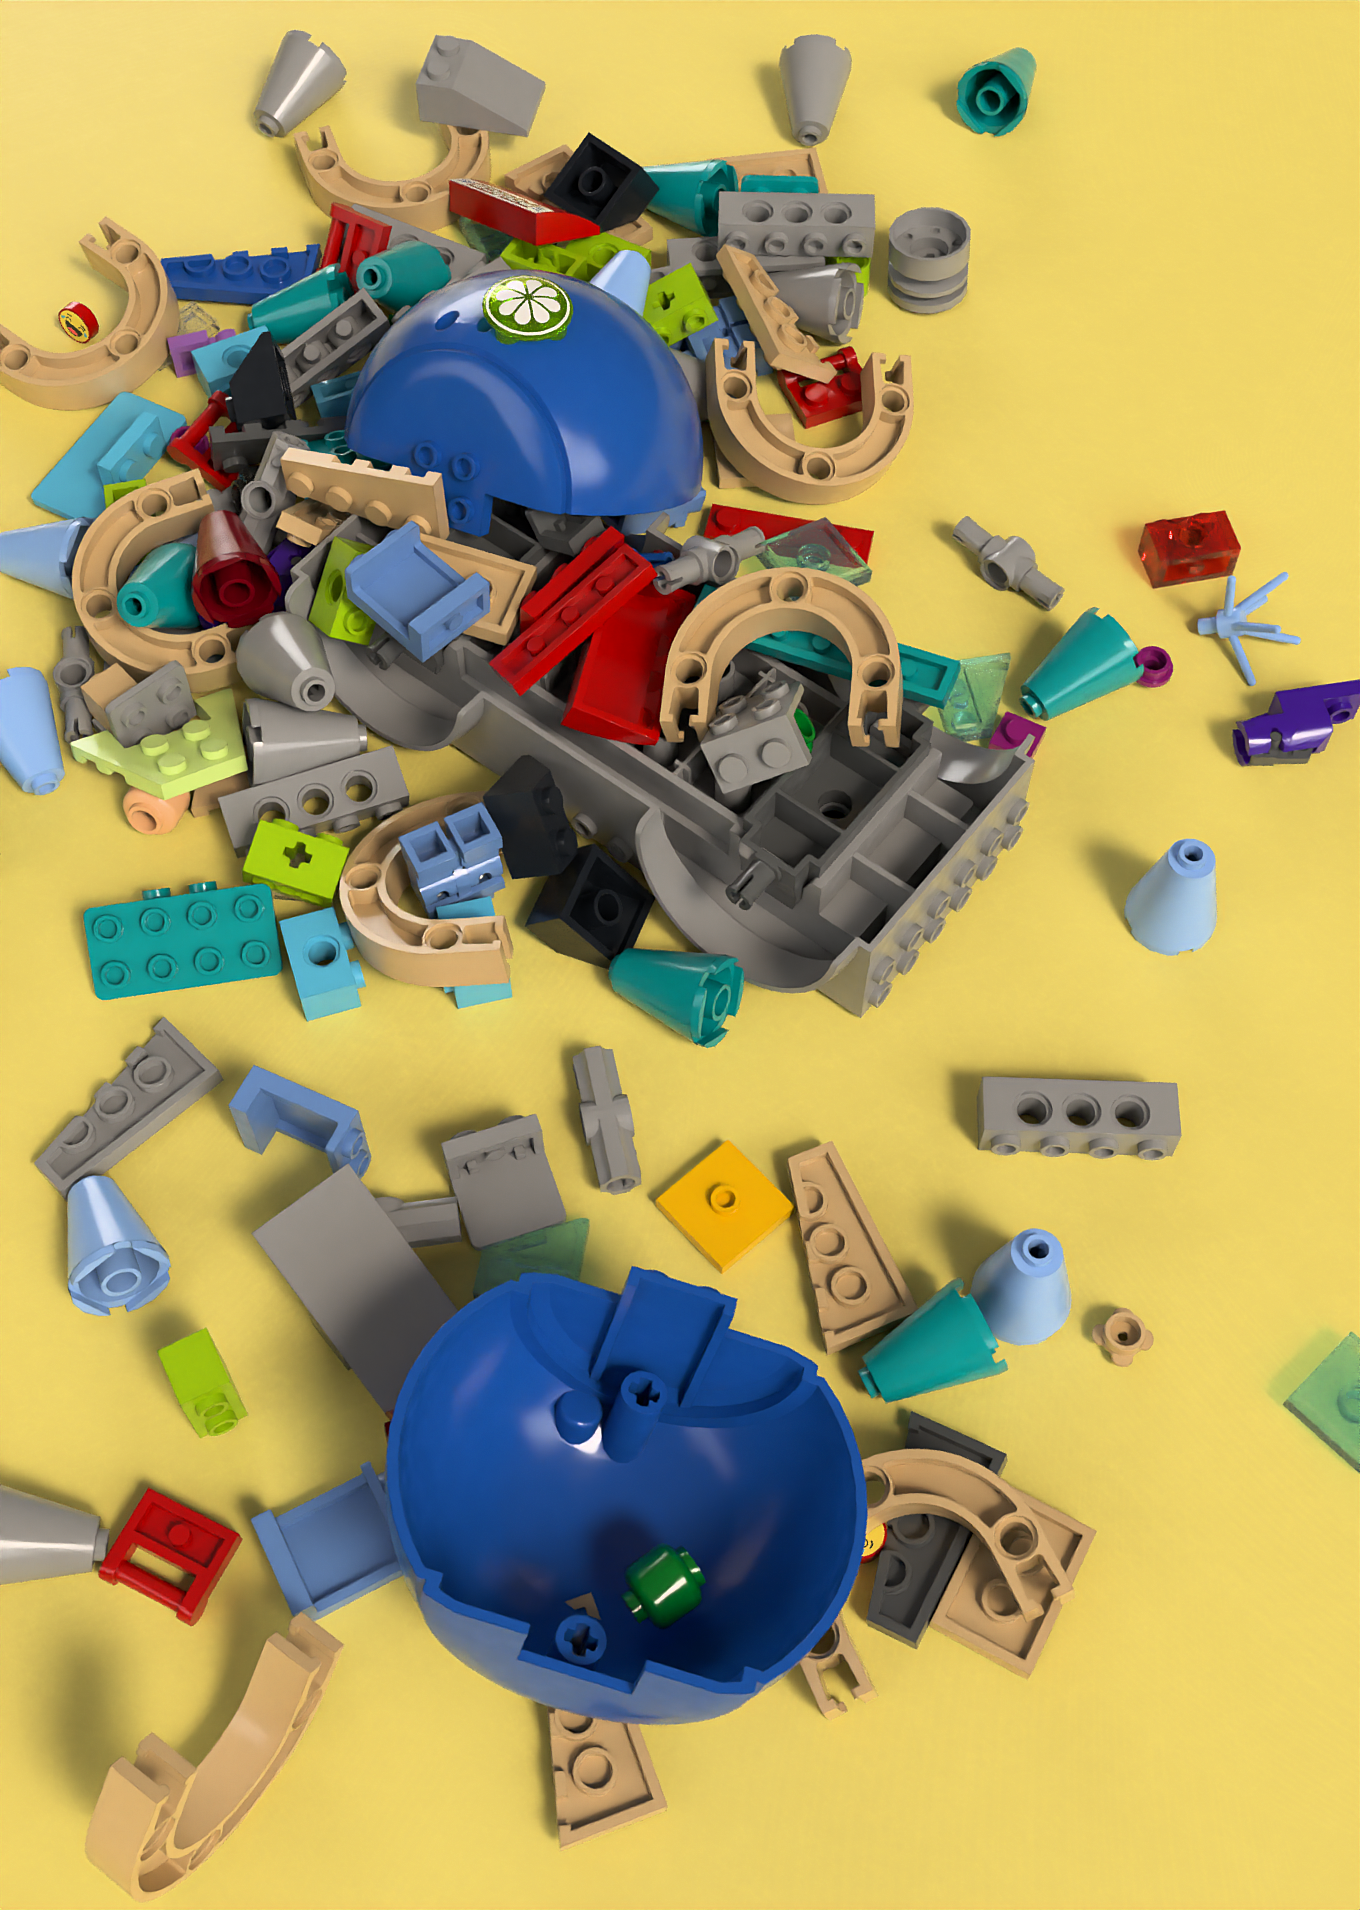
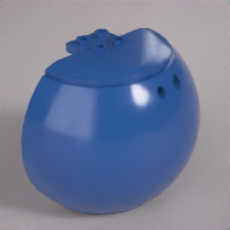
M528 269L485 272L453 282L433 292L408 309L376 344L360 372L347 410L344 439L348 444L347 448L395 466L407 467L413 476L424 477L428 471L442 473L449 527L478 537L489 534L493 497L553 514L620 516L652 513L681 506L695 498L701 490L703 474L701 422L691 387L674 354L656 330L633 308L591 283L563 274ZM536 280L542 285L529 294L526 281ZM512 281L522 282L526 294L516 289L508 288L507 284ZM496 286L490 294L488 301L491 314L502 325L521 332L545 331L555 327L563 320L567 312V301L557 287L568 298L570 311L567 320L559 328L541 335H521L503 329L491 319L486 309V299L491 289ZM543 287L552 288L557 293L556 297L532 295ZM502 290H511L523 295V297H514L500 301L497 300L496 295ZM525 298L510 315H502L499 312V307L504 302ZM533 298L553 299L559 303L560 310L557 312L550 311ZM528 299L531 319L526 324H519L515 321V313ZM531 300L542 306L549 313V320L547 322L540 323L535 320Z
M632 1266L621 1295L557 1274L528 1272L521 1273L519 1282L509 1280L484 1292L462 1307L440 1327L425 1345L407 1374L398 1395L389 1428L384 1470L385 1502L392 1545L406 1585L419 1606L432 1634L463 1664L511 1692L558 1710L612 1722L673 1725L710 1720L738 1709L748 1700L771 1687L800 1663L832 1626L848 1599L859 1571L865 1546L868 1517L867 1488L861 1455L853 1430L839 1400L825 1378L817 1376L818 1365L789 1347L729 1329L734 1317L737 1298L721 1294L718 1290L708 1286H695L670 1278L660 1271L644 1270ZM661 1543L668 1544L674 1549L683 1546L695 1561L706 1580V1583L700 1587L702 1600L699 1606L666 1629L655 1627L648 1618L638 1624L620 1596L629 1590L624 1580V1572L627 1566ZM592 1593L601 1620L589 1616L585 1607L574 1610L565 1601Z

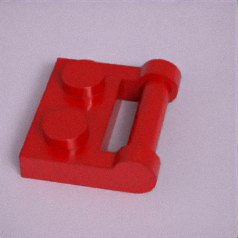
M332 202L329 216L332 217L321 267H317L316 272L328 265L338 263L346 225L349 224L340 261L341 267L338 273L346 271L356 294L360 291L356 281L359 265L366 258L387 249L392 226L357 212L347 205Z
M852 346L841 348L837 354L820 359L822 363L825 361L830 362L836 371L842 369L844 373L834 376L828 384L819 381L800 387L798 383L810 380L811 378L784 369L777 370L780 388L805 429L863 411L860 375L862 368L858 363L856 352Z
M216 390L208 399L207 408L180 438L175 437L170 442L166 450L178 463L186 464L192 470L199 468L202 478L222 492L238 481L248 469L238 473H226L224 470L214 471L210 447L203 455L194 448L209 431V427L213 426L221 416L227 417L230 420L225 400L229 396L220 390ZM231 422L224 429L225 434L238 433L235 422Z
M148 1488L105 1557L98 1576L114 1586L119 1582L177 1612L176 1618L189 1626H194L203 1615L208 1598L243 1539L240 1534ZM139 1548L194 1577L195 1579L189 1590L186 1592L130 1562L131 1557L136 1549Z

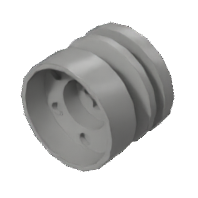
M922 207L907 211L895 219L889 233L888 293L893 302L905 310L916 313L935 314L949 310L962 301L967 293L971 232L964 218L953 211L943 208Z

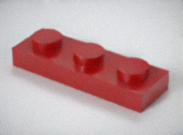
M610 526L599 537H591L583 546L580 554L569 564L564 563L560 565L553 573L550 581L541 590L529 593L519 609L520 634L527 630L624 544L625 536Z

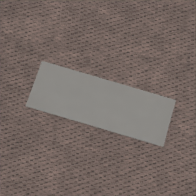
M346 1164L252 1232V1235L386 1414V1411L395 1408L407 1374L422 1349L440 1327L455 1315L458 1310L351 1166Z

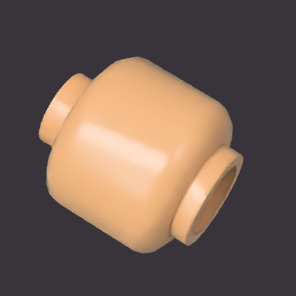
M131 786L124 796L123 809L129 823L139 832L163 835L171 832L181 820L189 807L190 794L186 792L173 798L162 800Z

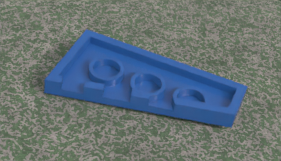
M320 244L306 245L307 251L288 253L287 247L271 248L270 255L249 256L247 250L233 252L232 255L225 259L215 260L212 254L161 258L160 262L177 299L253 305L315 273L316 268L319 267L322 254Z

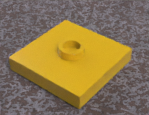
M729 1140L725 1141L656 1198V1207L721 1274L726 1272L794 1214L795 1205Z

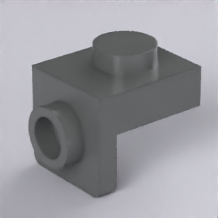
M531 508L525 511V515L542 548L571 556L580 554L583 546L591 537H597L605 530L599 516L570 515L567 513L560 515Z

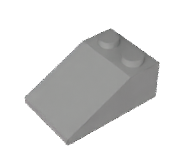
M435 35L416 81L420 121L524 137L529 135L546 89L543 80L478 43L468 39Z

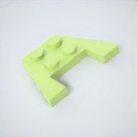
M231 688L194 700L197 715L201 720L187 722L183 725L182 729L166 735L154 734L147 736L141 740L140 744L129 748H124L108 730L70 743L76 761L83 764L89 759L96 763L97 770L107 775L115 772L124 775L127 784L162 800L173 798L248 770Z

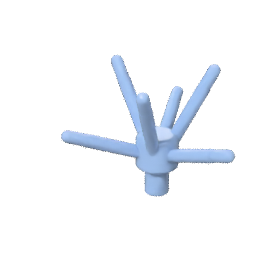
M1287 572L1280 573L1235 607L1236 577L1233 575L1227 578L1224 609H1219L1214 617L1199 618L1197 622L1200 635L1218 633L1221 639H1229L1242 672L1250 686L1256 684V679L1239 641V636L1249 635L1298 645L1301 642L1298 636L1280 633L1281 627L1279 625L1247 622L1246 618L1248 614L1268 601L1266 596L1268 593L1288 579L1289 575Z

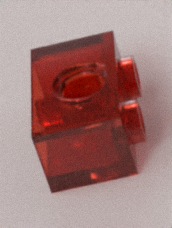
M1225 510L1145 523L1138 548L1139 556L1153 589L1231 576L1241 551V546Z

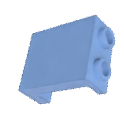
M412 520L400 529H395L388 533L381 543L366 554L355 557L345 569L348 599L422 663L490 612V583L477 572L467 580L464 579L421 542L420 527Z
M253 1065L228 1105L245 1148L262 1155L277 1131L325 1152L333 1174L346 1164H349L361 1179L369 1167L371 1153L359 1111Z
M370 1461L360 1465L362 1474L276 1518L271 1509L251 1518V1522L293 1617L302 1612L313 1621H316L403 1576L392 1545L385 1502L384 1472L376 1475Z

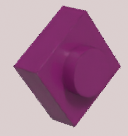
M1006 711L989 742L988 749L1007 750L1016 748L1024 742L1028 734H1031L1035 739L1026 755L1033 759L1044 739L1047 727Z

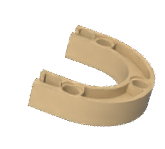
M439 124V131L449 151L448 155L432 171L403 181L376 180L354 171L344 161L329 125L319 127L322 148L310 151L307 148L306 141L310 140L306 131L293 134L298 163L310 194L317 206L331 219L332 217L329 216L332 202L349 207L355 203L422 230L432 232L446 227L463 217L450 211L449 180L474 179L490 183V146L488 131Z
M106 216L98 224L108 242L107 250L94 244L96 239L89 233L79 241V244L93 269L129 293L127 309L117 327L104 339L90 347L74 352L53 353L33 347L0 324V384L16 396L36 406L54 410H82L110 403L119 393L132 392L146 382L160 368L170 353L167 338L177 336L180 318L179 304L160 260L146 243Z
M714 338L705 359L708 418L715 440L721 451L734 468L748 481L760 489L785 500L803 504L823 505L845 501L858 496L871 488L885 475L904 446L912 425L914 399L911 356L899 355L891 371L885 372V380L892 383H884L880 365L886 363V354L872 352L860 373L863 410L861 434L851 442L841 446L816 448L802 445L789 439L778 431L765 416L757 396L754 341L743 340L736 357H731L730 359L731 367L738 369L728 370L725 368L723 351L729 349V340ZM726 393L732 394V395L735 396L737 399L731 398V397L728 396ZM809 473L816 475L820 480L814 479Z
M199 468L136 489L111 504L96 518L83 536L77 549L72 570V592L77 612L91 643L106 663L112 666L117 662L137 683H140L171 661L176 660L184 667L191 693L212 691L243 681L237 670L236 652L234 651L237 650L240 637L245 630L249 631L256 624L241 628H229L228 624L224 623L201 632L184 635L161 633L150 628L135 627L128 624L118 612L117 595L128 581L136 564L147 553L162 544L197 533L202 519L207 514L215 511L211 498L207 494ZM164 511L160 516H151L155 512ZM101 611H111L105 617L95 618ZM213 655L224 656L218 662H206V660Z
M780 567L760 570L734 579L712 592L693 609L679 628L667 658L659 720L667 742H684L685 733L678 729L683 708L698 709V715H690L689 726L695 727L699 742H702L705 734L710 729L709 724L716 716L718 691L722 675L730 661L742 648L760 637L775 632L803 631L821 636L833 643L844 653L852 666L848 730L852 746L867 747L870 745V735H865L863 725L866 713L871 711L876 713L887 712L888 719L878 720V730H883L886 747H899L903 676L897 640L889 620L881 608L870 596L851 582L836 575L810 568ZM792 596H798V597H800V598L797 599L796 601H792V602H786V601H785L787 598L792 597ZM690 677H701L694 683H684ZM881 679L887 681L886 684L880 687L869 686L874 680Z
M487 791L441 796L408 807L375 827L362 839L349 856L344 866L339 886L342 909L358 951L372 967L381 973L405 983L429 987L509 983L510 965L506 959L513 957L514 948L505 915L427 919L411 915L397 906L402 893L411 883L408 865L403 858L398 837L435 821H438L446 836L444 818L480 802H483L485 806L483 795ZM501 848L499 849V854H503Z
M931 1449L895 1450L862 1460L865 1481H879L885 1485V1492L882 1498L876 1503L867 1504L866 1535L879 1525L904 1515L931 1514L945 1517L963 1525L984 1543L994 1558L1026 1623L1045 1613L1041 1604H1036L1034 1598L1028 1601L1018 1576L1021 1572L1031 1570L1037 1564L1045 1566L1057 1587L1051 1590L1055 1600L1059 1599L1061 1605L1075 1599L1074 1588L1036 1516L1023 1498L1006 1481L991 1470L962 1456ZM1012 1531H1024L1033 1539L1031 1548L1025 1554L1011 1555L1002 1547L1005 1536ZM842 1609L830 1627L834 1630L835 1634L832 1648L823 1654L809 1652L800 1662L821 1712L829 1721L848 1711L843 1701L837 1703L833 1698L831 1699L823 1678V1672L826 1669L834 1668L842 1661H847L860 1684L850 1690L854 1700L861 1698L866 1703L878 1697V1693L847 1629Z
M300 1612L290 1621L286 1639L276 1632L266 1640L248 1689L237 1712L222 1736L197 1768L153 1732L140 1741L136 1751L138 1756L134 1765L122 1756L110 1766L88 1827L85 1853L92 1865L135 1901L148 1902L175 1888L196 1871L227 1840L249 1814L283 1769L305 1734L325 1694L344 1644L304 1613Z

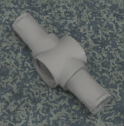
M965 516L956 525L952 538L978 556L981 574L991 587L1000 591L1007 590L1009 587H1012L1017 592L1023 590L1047 611H1051L1059 603L1065 589L1037 570L1038 565L1035 563V553L1024 539L1018 536H1010L1006 540L999 535L993 537L977 525L969 516Z
M751 526L733 536L721 535L714 539L699 535L692 536L684 543L678 559L654 568L658 575V578L653 579L654 587L659 593L667 595L688 584L699 585L710 581L725 585L734 579L741 561L765 551L766 545L761 544V542L765 541V536L756 526Z
M71 626L62 630L63 658H61L53 670V678L60 693V708L65 712V740L69 744L79 740L80 734H82L83 738L94 735L92 731V715L88 711L80 686L88 682L95 675L94 661L89 655L90 638L83 626H75V637L72 636Z

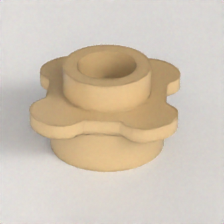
M1127 1308L1116 1309L1106 1324H1098L1092 1331L1094 1343L1104 1346L1111 1354L1112 1362L1118 1367L1129 1366L1133 1361L1134 1355L1141 1350H1149L1154 1342L1152 1333L1146 1330L1142 1320ZM1118 1334H1125L1127 1336V1340H1119Z

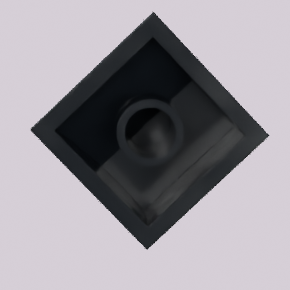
M589 132L543 196L562 210L595 223L600 227L601 234L636 221L660 188L640 165Z
M270 331L262 332L229 381L232 396L225 398L226 407L231 422L236 423L238 432L243 431V424L261 423L262 428L275 430L286 420H297L284 355Z
M530 755L521 756L483 795V800L489 815L502 836L503 847L501 850L512 879L559 875L579 853L577 836L574 830L570 828L563 808L562 793L556 787L550 769Z
M590 844L578 848L579 853L561 874L548 876L525 927L555 952L609 970L610 964L616 955L621 954L627 948L634 947L654 903L655 896L596 844Z

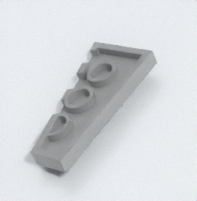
M165 1017L153 1028L156 1034L144 1048L137 1046L127 1057L125 1062L128 1066L112 1084L105 1082L94 1095L96 1101L84 1116H75L34 1162L40 1173L66 1201L70 1189L81 1179L88 1176L103 1175L223 1081L219 1070Z

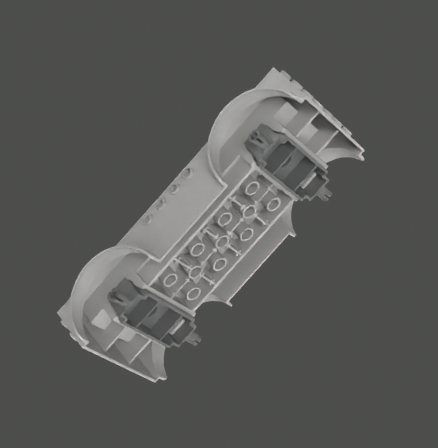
M493 497L489 534L478 537L449 527L450 534L446 539L447 541L536 566L537 578L531 592L541 590L550 581L553 573L560 565L564 563L569 564L579 555L571 556L542 548L525 515L528 507ZM662 512L648 527L646 535L630 533L624 537V544H628L639 553H652L655 549H660L663 552H671L675 560L679 558L683 545L664 535L670 520V516L665 512ZM352 514L290 570L293 584L289 587L285 596L286 611L300 615L310 622L308 618L334 536L375 547L384 540L388 533L395 529L376 525L366 518ZM602 522L605 528L604 531H606L609 528V526ZM706 581L699 585L688 584L681 587V589L696 595L695 607L704 585L715 588L723 585ZM520 617L507 646L461 633L423 663L377 623L375 624L369 646L329 637L312 624L319 632L324 644L335 682V698L372 731L397 745L418 751H434L453 744L500 777L521 756H532L550 769L555 785L562 793L563 808L567 820L572 824L575 831L586 839L593 838L605 846L616 860L622 863L629 862L641 870L651 891L667 916L702 953L726 954L736 957L739 961L735 963V966L743 968L744 981L767 990L794 994L818 989L860 1018L871 1005L877 1008L884 1002L891 991L892 980L898 973L906 975L918 959L919 948L925 941L933 943L945 926V917L952 909L958 912L963 908L972 893V885L977 879L985 881L997 864L998 854L1003 849L1010 851L1023 832V828L1019 824L1029 808V802L1025 799L1035 760L1026 754L1035 739L1033 735L1028 734L1024 742L1013 749L995 750L979 747L957 739L933 726L934 721L922 715L930 705L903 697L899 747H886L883 730H878V720L888 719L887 712L876 713L871 711L866 713L863 725L865 735H870V745L867 747L852 746L848 730L850 680L746 648H742L733 657L722 675L718 691L716 714L719 711V706L733 697L743 695L746 700L760 695V692L765 687L777 681L785 680L787 684L801 681L805 691L797 708L809 717L815 729V739L813 740L811 753L812 759L807 766L723 794L700 746L701 743L699 742L695 727L689 726L690 715H698V709L683 708L681 710L678 729L685 733L684 742H667L661 729L659 740L655 746L609 740L561 725L584 641L522 696H519L496 675L488 663L521 635ZM690 677L684 683H694L701 677ZM836 810L844 814L845 817L831 819L826 817L824 813Z

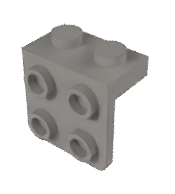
M176 660L171 661L111 701L105 708L113 736L124 748L140 744L141 740L147 736L154 734L166 735L174 730L181 729L184 724L197 715L184 667ZM95 718L92 720L97 733L106 730Z
M785 680L777 681L765 687L760 692V695L746 700L743 695L736 696L719 706V711L714 720L709 724L710 729L705 734L700 746L723 794L810 764L812 756L793 716L805 691L801 681L787 684Z
M536 1114L526 1117L521 1115L510 1116L500 1121L497 1126L478 1132L475 1130L462 1131L454 1135L449 1141L441 1143L446 1169L457 1197L471 1245L475 1250L484 1251L559 1227L565 1223L566 1211L544 1151L542 1129Z

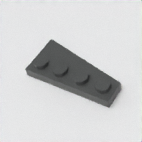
M346 416L324 417L317 422V426L309 427V424L301 421V419L286 420L275 430H266L262 428L261 423L243 424V431L226 434L224 426L209 427V437L214 471L224 470L226 473H238L248 469V465L261 463L273 431H282L311 442L324 439L325 435L330 432L345 430Z
M911 1411L905 1449H931L956 1454L977 1462L999 1477L1001 1476L1007 1464L1006 1453ZM910 1514L887 1521V1539L883 1551L880 1553L866 1618L869 1627L916 1650L973 1534L969 1529L953 1520L931 1514Z

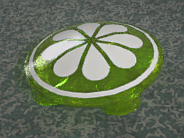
M519 275L502 279L487 290L482 302L484 317L491 327L495 329L496 339L506 345L514 344L519 340H561L565 338L567 326L573 316V304L566 291L556 283L537 276Z

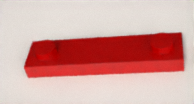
M712 504L704 532V537L714 539L721 535L733 536L751 526H756L765 536V541L761 542V544L766 545L765 551L759 555L866 573L874 531Z
M623 544L488 664L497 676L519 696H522L658 575L649 561L628 544Z

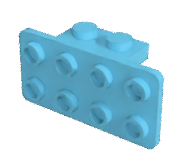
M130 392L119 393L31 494L34 504L66 519L79 517L97 518L106 509L103 485L143 479L167 451L166 448L171 441L173 432L180 427L187 426L185 416Z

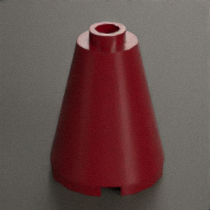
M227 510L211 512L202 519L198 531L191 581V597L195 609L206 621L213 624L214 620L227 622L229 628H241L259 622V618L270 614L274 610L273 604L278 595L279 597L281 595L282 588L278 572L238 515Z

